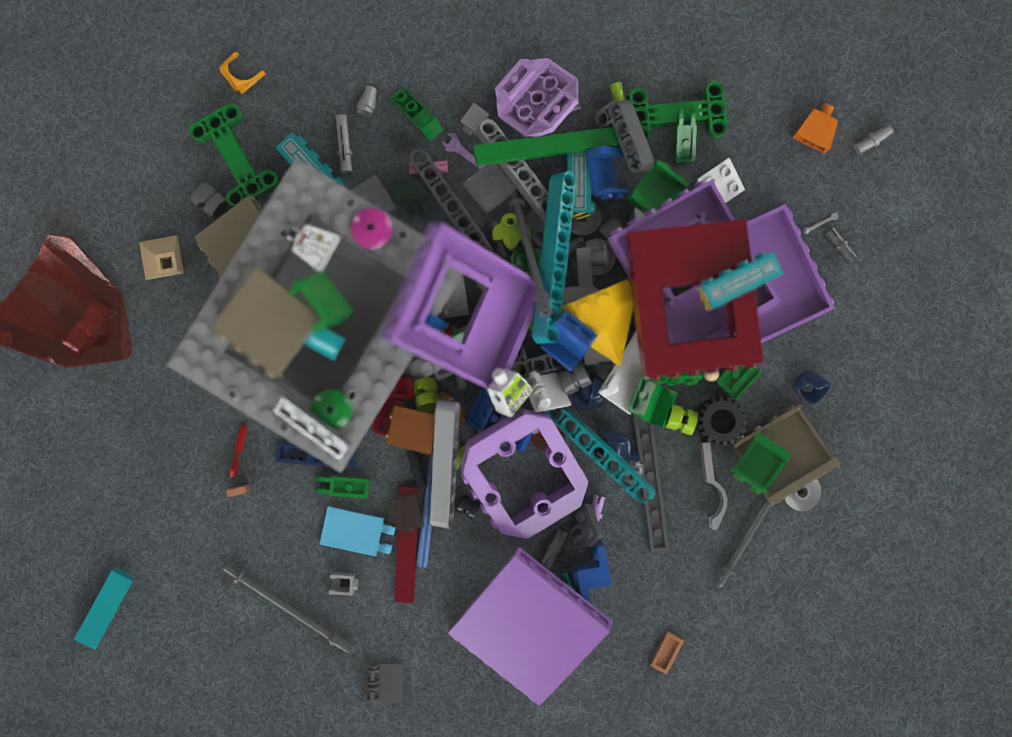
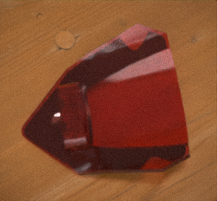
M48 234L30 270L18 286L0 303V345L63 368L128 359L132 355V344L123 295L72 237Z

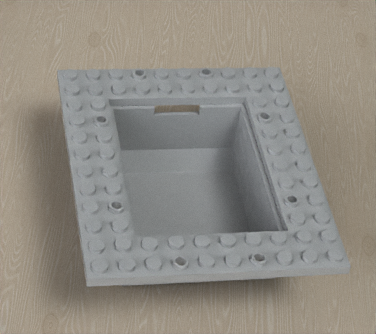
M295 158L167 366L337 471L342 472L414 355L380 337L383 333V327L391 315V309L398 299L400 288L408 276V270L415 260L417 249L422 244L425 236L385 213L392 224V233L389 240L383 246L376 249L363 248L352 237V220L363 209L379 208ZM350 200L355 202L352 207L348 206V201ZM373 224L367 225L368 231H372L374 229ZM309 225L335 234L340 238L323 272L326 273L353 312L341 323L328 328V330L346 339L334 361L303 344L281 373L284 376L282 378H271L263 372L265 368L260 364L256 366L247 359L249 357L244 352L239 353L231 347L233 343L219 338L215 334L217 331L212 328V325L256 267L263 269L289 290L293 288L292 284L299 278L304 280L312 273L316 275L321 273L292 251L295 242L287 239V236L284 238L281 236L283 231L288 233L291 228L302 232L304 227ZM401 232H406L407 236L405 238L399 237ZM448 265L428 313L436 317L439 315L464 273ZM303 292L295 294L305 303H307L309 306L315 309L309 302V300L306 298V296L303 294ZM232 390L236 392V396L234 398L230 396V392ZM324 390H338L349 398L352 405L350 420L345 426L336 431L351 441L352 445L341 460H338L274 412L285 394L289 395L310 412L313 399ZM353 392H355V394H356L355 398H354V399H350V397H351V395L353 394ZM328 406L327 413L332 414L334 409L332 406ZM284 422L288 424L287 430L282 428Z

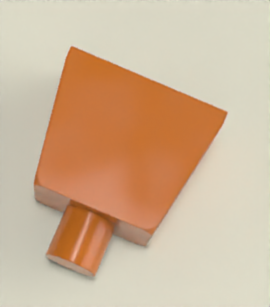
M823 104L820 111L813 109L792 138L822 153H826L831 148L838 120L831 117L834 107L829 104Z

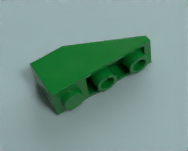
M404 86L390 98L393 104L429 142L444 130L437 118Z

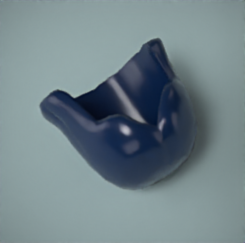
M811 371L803 372L795 382L797 394L802 396L811 405L818 403L824 398L831 387L830 382ZM808 385L813 386V390L811 392L801 391L803 387H806Z

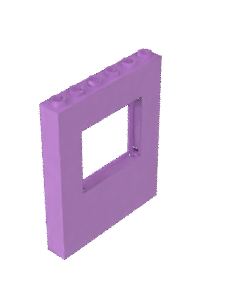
M712 179L708 182H705V180L698 182L694 185L696 189L690 192L688 189L677 194L679 198L674 201L670 198L661 203L662 208L657 211L655 208L644 213L645 218L639 220L637 217L627 223L629 227L624 230L619 227L611 232L612 236L607 240L629 279L626 233L630 231L687 226L699 221L701 224L735 220ZM750 248V251H751V260L754 261V260H755V258H754L755 255H754L753 251H752L751 248ZM770 282L755 288L758 316L781 303ZM702 284L695 285L677 297L673 295L670 288H663L669 343L728 335L725 303L714 309L706 310L696 289L702 286Z
M431 222L425 231L422 244L417 249L415 260L408 270V276L400 288V294L391 309V315L383 327V333L380 338L488 390L489 385L494 381L492 372L495 369L511 370L533 319L536 306L533 298L536 292L533 279L446 225ZM448 265L485 285L461 343L423 324Z

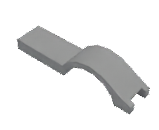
M699 442L704 481L715 486L720 495L719 508L712 516L708 517L709 528L716 530L727 509L728 499L723 487L714 479L710 442Z

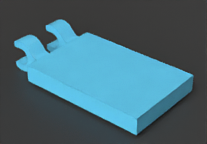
M328 506L320 545L371 556H377L378 551L390 554L393 545L381 543V533L394 535L397 526L384 524L385 518Z

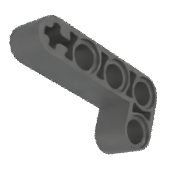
M629 100L613 101L599 110L595 116L597 126L601 128L614 127L630 170L634 173L650 171L654 166V158L632 102Z
M521 345L518 352L519 355L516 357L511 371L515 372L516 367H521L524 371L521 377L525 379L529 378V373L532 371L545 375L567 368L561 363L559 366L553 365V357L549 354L527 359L525 350ZM534 362L541 364V371L535 370Z

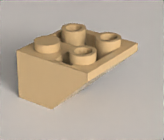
M177 235L139 242L145 280L184 273Z

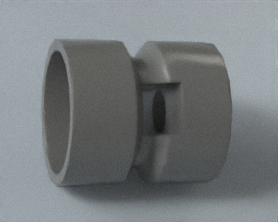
M206 182L195 190L191 197V202L200 209L204 208V212L214 219L222 213L228 202L222 194L215 193L216 189Z
M582 361L571 372L565 369L557 373L567 395L577 392L579 387L585 388L593 384L591 376Z

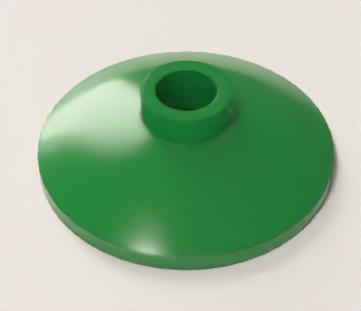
M329 389L316 395L311 404V412L334 430L345 426L350 420L352 405L344 393ZM328 406L333 407L334 411L332 414L327 413Z

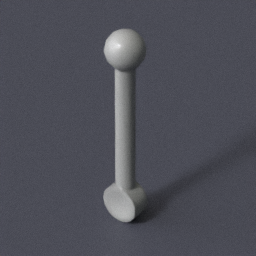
M832 213L830 217L810 227H804L802 232L808 234L810 230L824 223L837 220L839 215L838 213Z

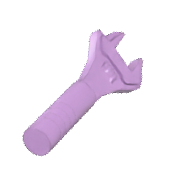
M446 133L452 139L449 144L442 141L445 151L461 154L476 166L474 155L463 148L455 133ZM486 165L476 167L482 171Z

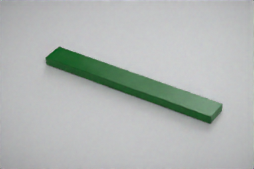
M614 127L473 145V153L476 166L585 152L599 146L621 147Z

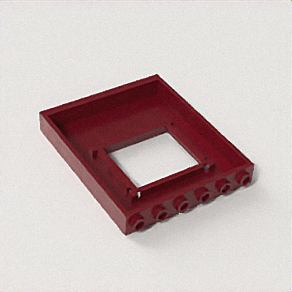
M747 219L630 231L625 234L642 377H648L649 381L661 379L660 375L668 374V378L680 377V373L687 372V376L699 375L700 370H707V373L719 372V368L726 367V371L738 370V366L745 365V369L756 368L757 363H764L755 288L725 303L729 336L669 343L663 288L697 285L710 277L715 280L720 277V272L729 268L733 271L737 269V264L748 260V262L752 261Z

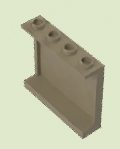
M247 196L195 236L198 242L197 246L206 253L208 262L212 267L216 268L220 279L263 212L262 207L254 197Z
M256 267L212 325V328L217 331L215 334L219 338L233 343L231 347L237 352L247 354L249 356L247 359L256 366L260 364L265 368L263 372L269 377L282 378L284 375L281 373L314 331L312 327L321 317L315 309L298 296L292 295L289 297L287 294L290 291L263 269Z
M801 405L788 407L784 410L785 414L780 417L778 415L773 416L768 420L767 425L755 427L751 430L752 434L747 437L742 435L739 440H735L733 445L735 452L741 458L757 433L760 432L792 454L789 461L764 494L771 506H774L841 464L837 457H833L802 412Z

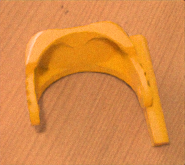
M238 52L233 55L231 54L219 66V69L234 91H239L243 94L266 73L262 70L248 80H239L233 77L228 70V64L239 56Z

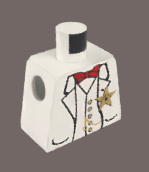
M306 225L302 232L291 228L287 234V239L295 242L292 251L321 273L340 241L337 235Z

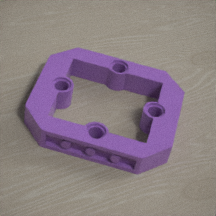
M524 408L517 410L512 417H505L467 440L460 465L463 472L460 474L465 484L469 483L472 489L470 491L475 499L479 498L482 502L480 507L484 514L489 513L491 516L489 521L493 528H498L501 534L526 539L581 507L588 485L586 476L548 413H535L534 410ZM538 428L548 444L545 449L547 459L552 466L562 467L570 483L549 496L542 492L534 494L530 499L531 507L511 518L500 501L501 497L497 487L493 483L488 482L478 464L496 453L502 457L512 455L515 451L514 442ZM502 442H508L506 446L500 447V444ZM556 452H560L557 457H553ZM488 493H494L491 497H485ZM540 503H545L542 507H538Z

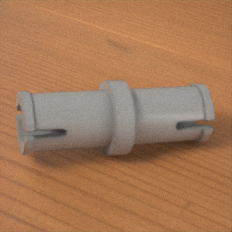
M885 124L874 133L870 132L867 134V137L862 141L854 144V149L858 155H862L873 146L877 147L882 140L893 135V129L889 124Z

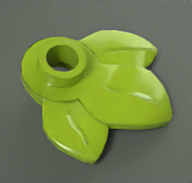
M514 213L505 214L501 219V223L496 225L492 231L493 240L498 241L502 239L504 245L510 251L515 249L520 239L522 240L516 214ZM512 219L514 224L509 225L507 220ZM527 226L529 237L531 238V233Z

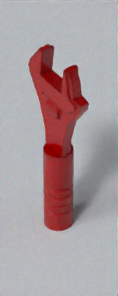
M240 426L235 446L236 454L230 469V477H236L239 469L240 451L243 450L247 427Z

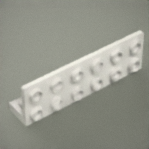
M636 331L624 349L621 367L615 364L598 392L628 414H631L627 410L642 374Z

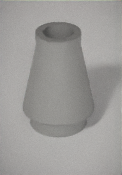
M366 86L356 105L359 114L372 116V113L375 112L376 88Z

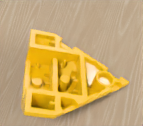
M628 279L563 305L561 314L562 316L566 311L570 312L594 331L598 336L591 347L620 367L633 311L632 290Z

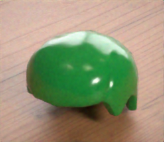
M521 247L513 252L510 257V264L527 275H531L525 248ZM533 249L537 267L539 268L541 257L538 251Z

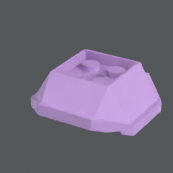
M549 58L520 59L495 88L499 119L524 138L539 137L552 133L578 104L577 78Z

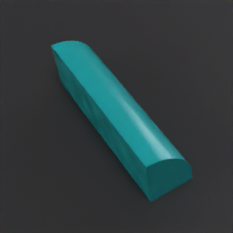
M326 329L318 334L313 331L304 345L334 361L346 339Z
M115 567L110 572L74 640L94 650L97 648L133 582L130 574L118 567Z

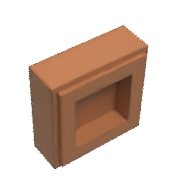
M248 484L226 490L227 497L251 492Z

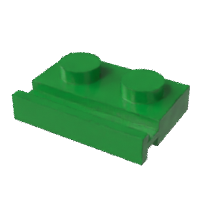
M745 365L738 366V370H725L715 383L730 395L733 400L737 401L762 372L757 368L745 369Z

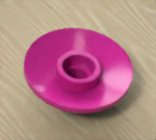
M376 208L361 210L355 215L351 223L353 239L360 246L367 249H376L383 246L389 240L392 233V224L389 217L383 211ZM368 224L374 225V229L372 231L367 230Z

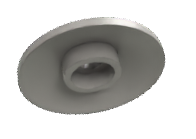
M818 480L803 487L801 494L795 492L784 499L785 502L797 511H807L813 508L821 497V486Z

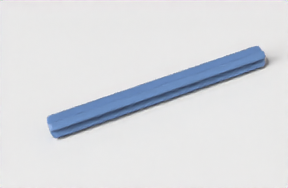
M430 454L428 467V487H426L417 558V566L419 567L427 566L432 531L430 513L433 454Z

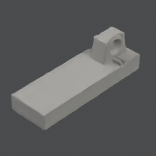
M420 358L407 365L404 379H414L416 381L429 377L444 368Z

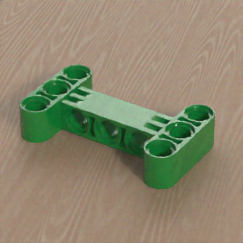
M711 81L706 86L703 92L704 100L648 105L647 94L642 88L633 89L628 98L632 102L636 114H640L644 118L640 124L647 142L651 136L650 128L676 126L678 123L677 111L680 108L684 111V123H690L689 110L690 108H695L696 124L706 123L707 134L713 140L720 139L727 131L724 88L718 81ZM709 89H715L717 95L710 94ZM633 96H640L642 101L639 103L635 102ZM711 108H717L719 110V114L712 113ZM713 126H718L721 129V133H715Z
M227 104L193 123L189 127V135L201 144L212 139L214 140L239 185L231 189L226 195L228 204L234 207L238 204L233 202L235 196L240 195V201L247 196L259 200L277 189L280 184V178L271 170L256 174L231 128L243 121V112L236 105ZM237 111V115L234 118H229L231 112ZM220 120V125L213 128L214 122ZM203 130L202 136L197 137V132ZM269 177H274V182L270 185H267V179ZM257 186V192L250 194L251 187Z

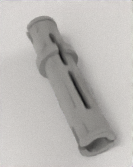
M340 114L335 116L339 147L337 156L340 157V172L342 174H349L353 172L351 156L353 154L352 150H350L347 115Z

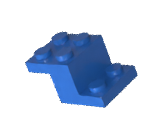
M481 388L465 422L479 432H482L507 416L496 411L488 390ZM534 431L514 442L515 449L524 452Z
M601 541L591 548L592 557L595 562L575 565V570L572 571L575 586L578 585L579 588L575 592L590 604L588 589L611 585L605 547Z

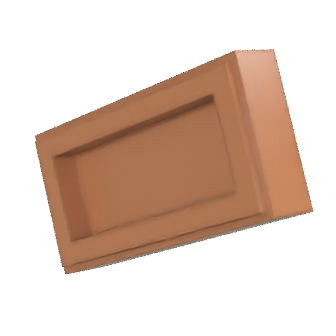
M666 631L649 665L667 675L684 639Z

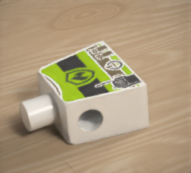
M497 368L492 372L494 381L489 385L488 392L496 411L512 417L533 391V388L517 372Z

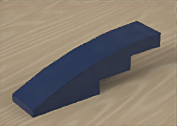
M277 443L276 462L331 467L295 444ZM356 450L345 468H355Z

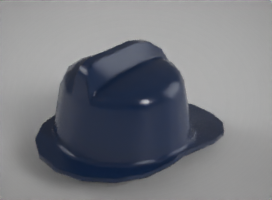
M590 374L593 384L585 388L579 387L578 391L574 393L573 405L576 411L602 408L605 397L598 392L604 384V380Z
M615 432L604 433L602 440L626 462L636 463L640 460L639 454L630 448V441L625 435ZM598 447L597 452L604 455V450Z

